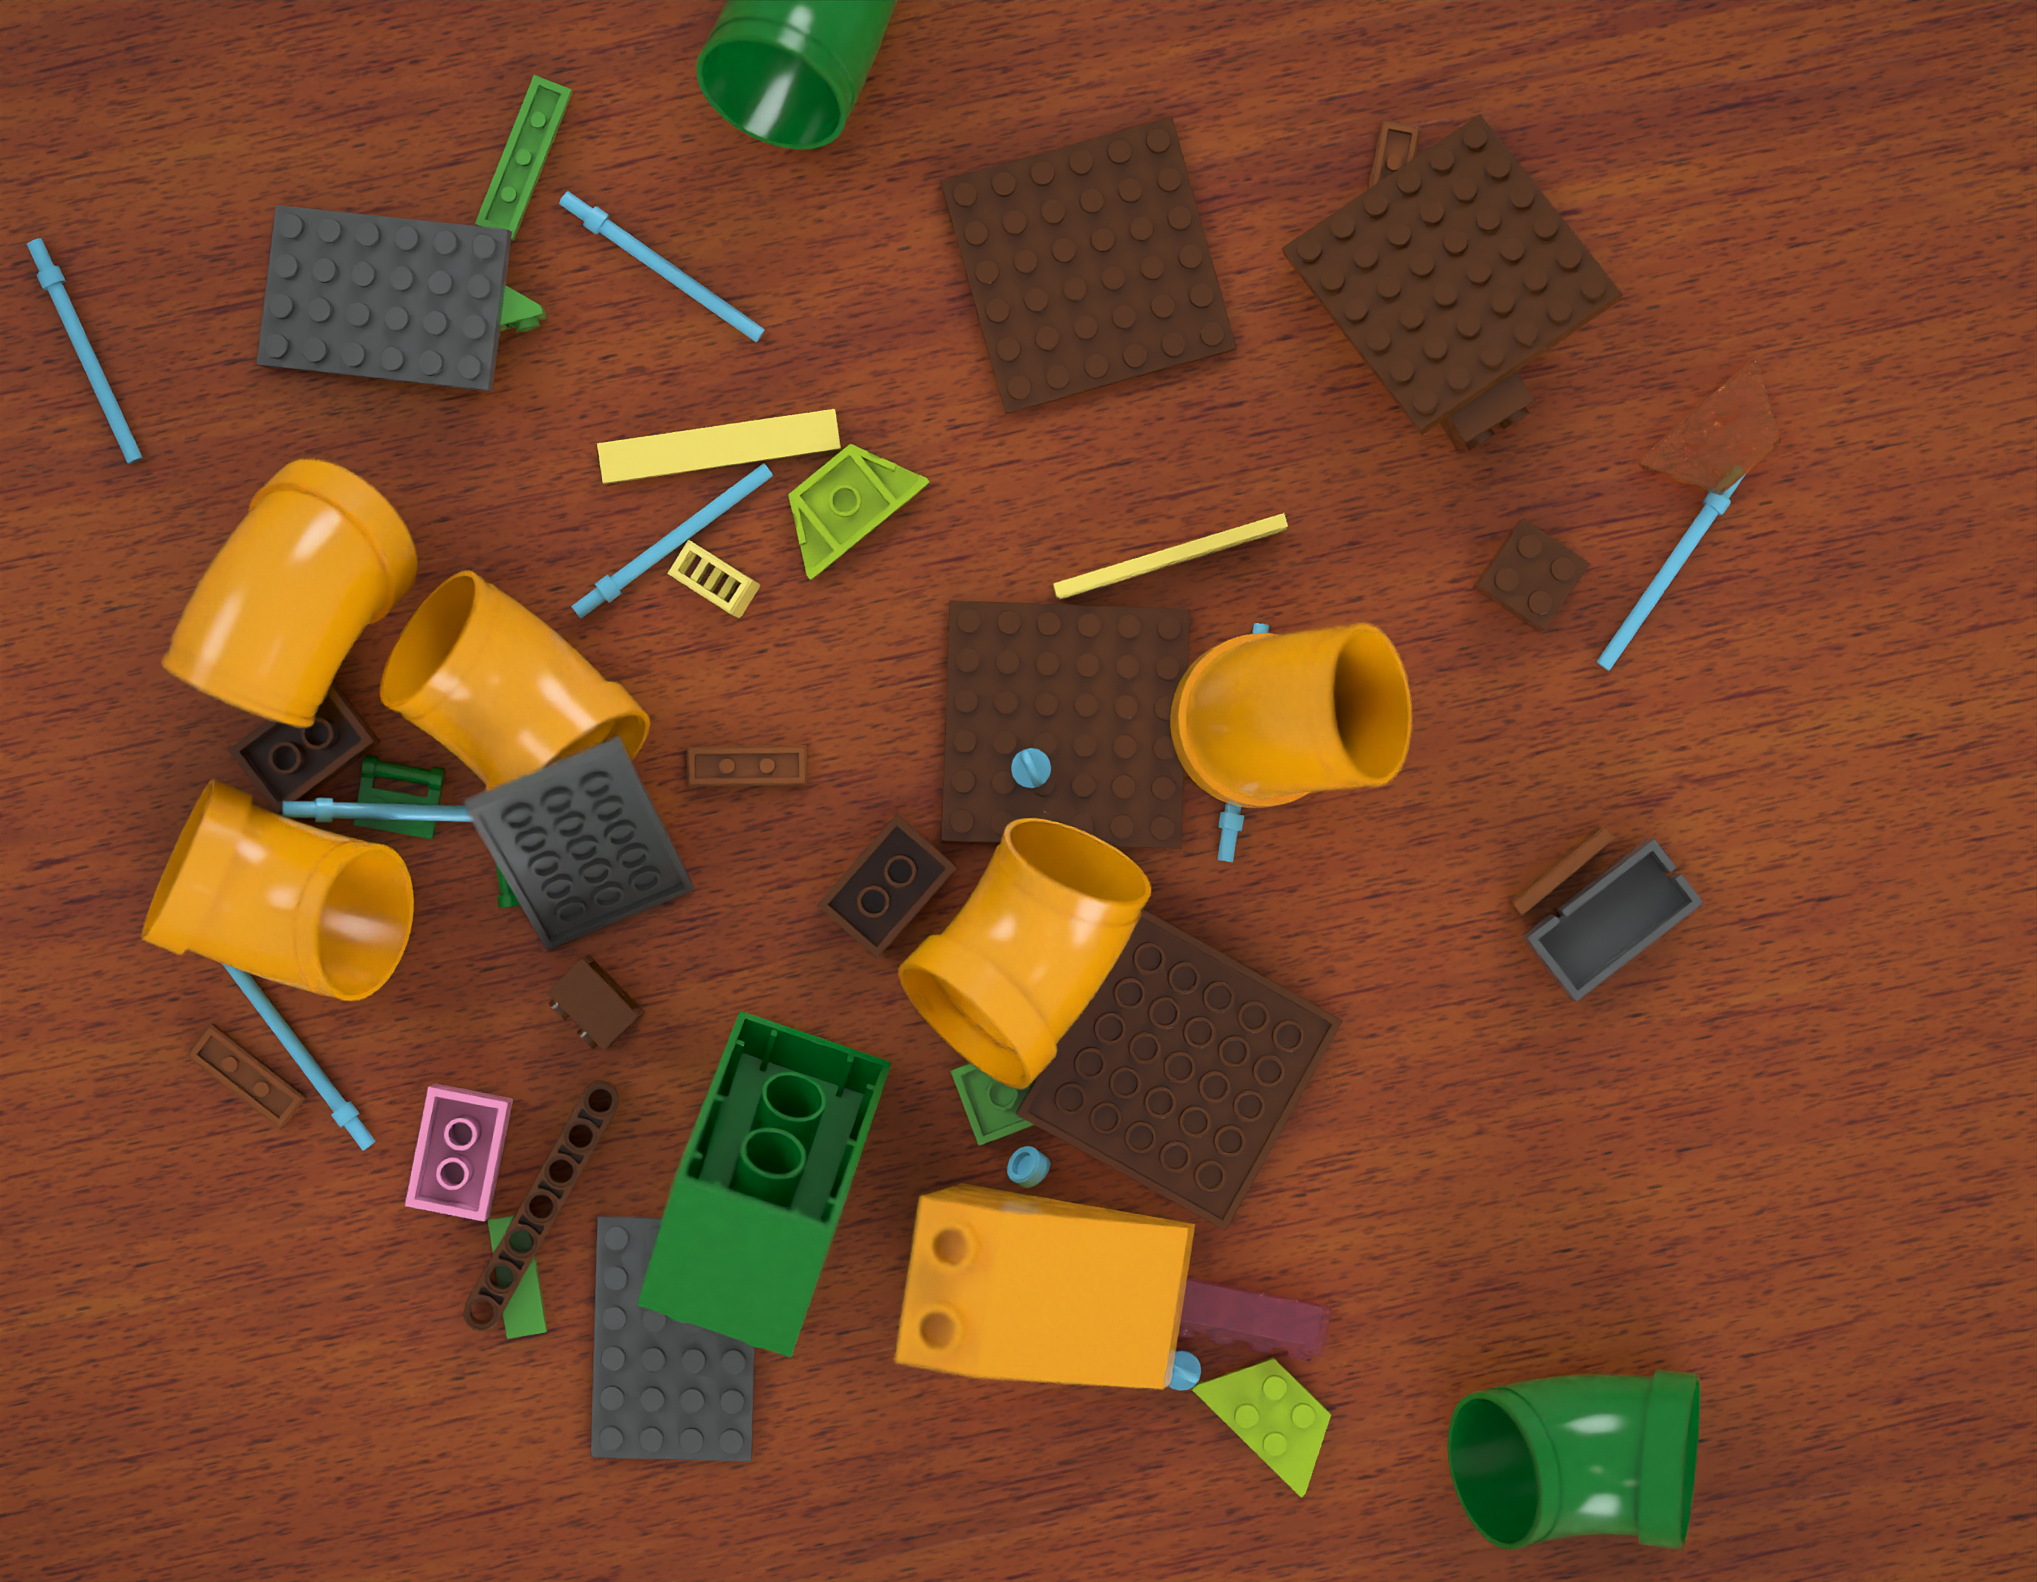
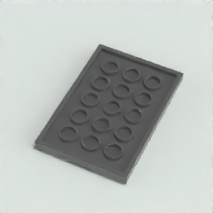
M276 205L257 365L493 392L512 232L508 229Z
M619 737L464 801L469 816L547 951L695 890L691 878Z
M598 1216L591 1457L751 1461L755 1347L749 1346L741 1340L688 1322L675 1321L664 1314L638 1306L637 1303L663 1217Z

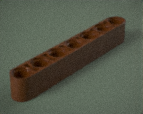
M595 1080L589 1083L583 1091L508 1228L471 1291L465 1304L464 1319L473 1330L487 1331L493 1328L499 1321L612 1119L619 1099L615 1086L609 1081ZM597 1089L607 1090L612 1096L610 1106L602 1110L591 1106L589 1096L593 1091ZM577 1124L587 1125L592 1131V1139L583 1145L574 1143L569 1136L573 1126ZM563 1159L571 1164L573 1172L570 1177L559 1180L552 1176L550 1165L556 1160ZM537 1195L548 1196L553 1202L552 1210L544 1215L536 1214L530 1207V1201L533 1197ZM518 1230L527 1231L533 1237V1244L526 1250H518L510 1241L511 1235ZM503 1265L510 1268L514 1275L513 1280L507 1285L495 1283L491 1277V1271L495 1267ZM478 1301H486L492 1305L494 1314L487 1320L477 1319L471 1312L473 1304Z

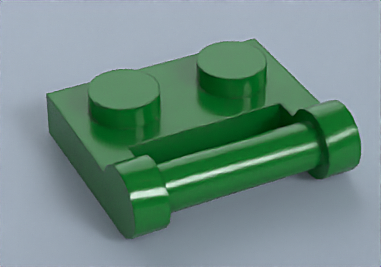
M366 754L362 765L357 803L440 805L446 769L433 766L432 770L379 761L378 756ZM376 776L428 785V795L423 797L374 788ZM354 819L353 825L434 839L437 821Z

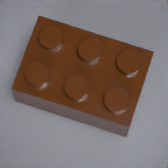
M333 679L323 702L319 704L315 712V720L311 727L296 726L269 718L228 749V751L273 811L279 815L282 814L283 801H303L381 741Z
M896 814L816 906L875 958H878L957 869V866L901 816Z

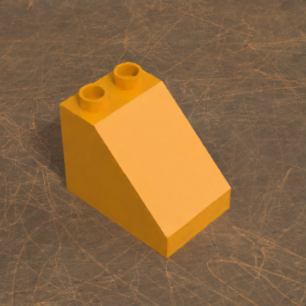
M963 1183L922 1196L920 1198L895 1362L973 1377L1164 1389L1171 1384L1195 1224Z

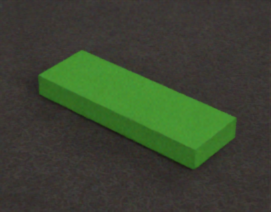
M514 1215L488 1219L493 1253ZM518 1230L511 1235L510 1241L516 1249L526 1250L532 1246L533 1237L527 1231ZM536 1255L503 1312L507 1339L546 1333L548 1331ZM503 1265L495 1267L499 1285H507L513 1280L514 1275L510 1268Z

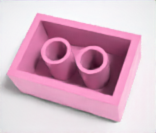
M437 1083L429 1086L405 1206L479 1221L487 1220L491 1215L513 1098Z

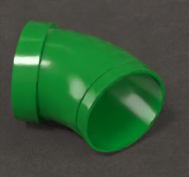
M726 0L706 45L703 47L697 60L696 74L699 86L711 106L726 121L755 139L789 149H813L824 146L835 140L842 132L874 63L898 0Z
M1657 1369L1654 1377L1614 1374L1556 1376L1515 1382L1468 1394L1461 1399L1453 1411L1447 1438L1448 1462L1452 1482L1468 1519L1486 1540L1506 1550H1516L1530 1544H1537L1557 1538L1595 1534L1639 1536L1641 1545L1683 1550L1688 1534L1697 1466L1701 1399L1699 1374Z

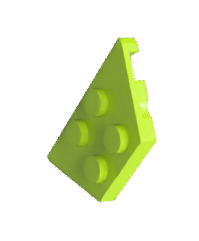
M849 444L788 494L808 578L812 581L929 485V480L922 475L913 473L852 444Z
M1274 1357L1256 1362L1254 1365L1246 1368L1227 1372L1226 1375L1205 1382H1197L1195 1386L1191 1387L1301 1498L1306 1494L1331 1414Z

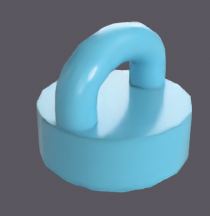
M1024 749L1016 754L1012 761V776L1023 787H1039L1050 776V760L1039 749Z
M1024 1146L1014 1152L1009 1159L1007 1174L1010 1180L1021 1187L1031 1188L1039 1184L1046 1177L1051 1163L1048 1157L1034 1147Z
M1176 1349L1171 1384L1168 1386L1179 1391L1188 1390L1199 1381L1201 1375L1200 1362L1192 1352L1185 1349Z

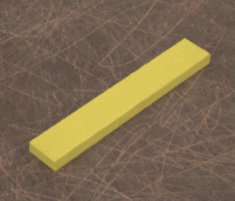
M835 409L597 443L603 484L841 450Z
M1282 513L1053 583L1052 586L1056 599L1059 598L1061 600L1283 532L1287 529L1288 524L1285 514Z

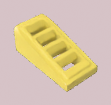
M690 540L686 542L667 573L738 618L743 615L760 587L759 583ZM698 555L702 559L689 578L685 573ZM711 564L714 565L715 568L704 586L699 584ZM726 573L729 575V577L727 578L723 587L719 591L718 595L713 593L721 578ZM740 582L741 584L739 585V587H738V589L736 590L735 594H734L733 597L731 598L730 602H728V601H727L728 598L730 597V595H731L732 592L734 591V589H735V587L737 586V584Z

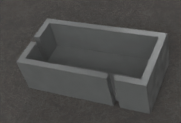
M1646 838L1555 910L1560 915L1558 918L1554 915H1547L1521 937L1567 997L1577 1002L1704 902L1682 874L1673 873L1667 877L1664 872L1670 873L1677 867L1655 839Z

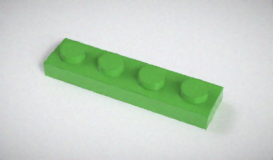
M533 76L475 222L476 226L508 229L512 232L511 240H515L573 94L571 89L539 76Z

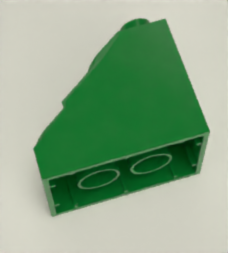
M739 1011L676 1173L637 1305L664 1314L675 1321L688 1322L741 1340L749 1346L764 1348L792 1357L892 1062Z

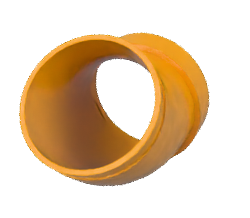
M313 459L297 460L285 465L253 497L248 515L226 541L204 574L171 639V647L161 662L162 665L186 682L239 707L284 723L311 727L319 704L323 702L337 670L366 625L375 623L385 617L415 583L418 569L417 555L406 526L380 493L350 471L332 463Z
M462 571L451 576L439 585L420 605L398 637L385 665L380 684L382 703L391 710L400 712L405 719L421 728L456 755L487 785L486 791L618 737L632 761L644 744L650 729L649 716L621 684L607 682L581 654L541 619L494 585L485 583L479 575L472 571Z
M1369 624L1315 629L1282 635L1270 633L1246 634L1218 644L1198 657L1184 673L1175 691L1170 714L1173 745L1179 761L1191 779L1216 799L1245 808L1277 806L1297 800L1310 792L1378 786L1389 782L1398 773L1405 760L1410 741L1412 721L1409 686L1401 659L1388 637L1381 630Z
M211 779L196 802L167 862L143 925L141 939L180 956L186 950L271 981L345 1001H357L372 995L383 986L401 960L413 921L414 896L412 881L403 859L390 847L339 835L283 817L253 805L252 795L216 779Z
M1024 818L1015 820L1006 826L1001 838V844L996 848L977 887L957 916L941 935L927 937L901 964L898 969L901 985L912 1004L926 1022L963 1058L989 1077L1004 1085L1016 1089L1027 1088L1055 1058L1057 1054L1056 1043L1081 1015L1115 965L1140 918L1142 907L1145 906L1150 897V882L1144 872L1128 856L1094 835L1066 824L1045 819Z

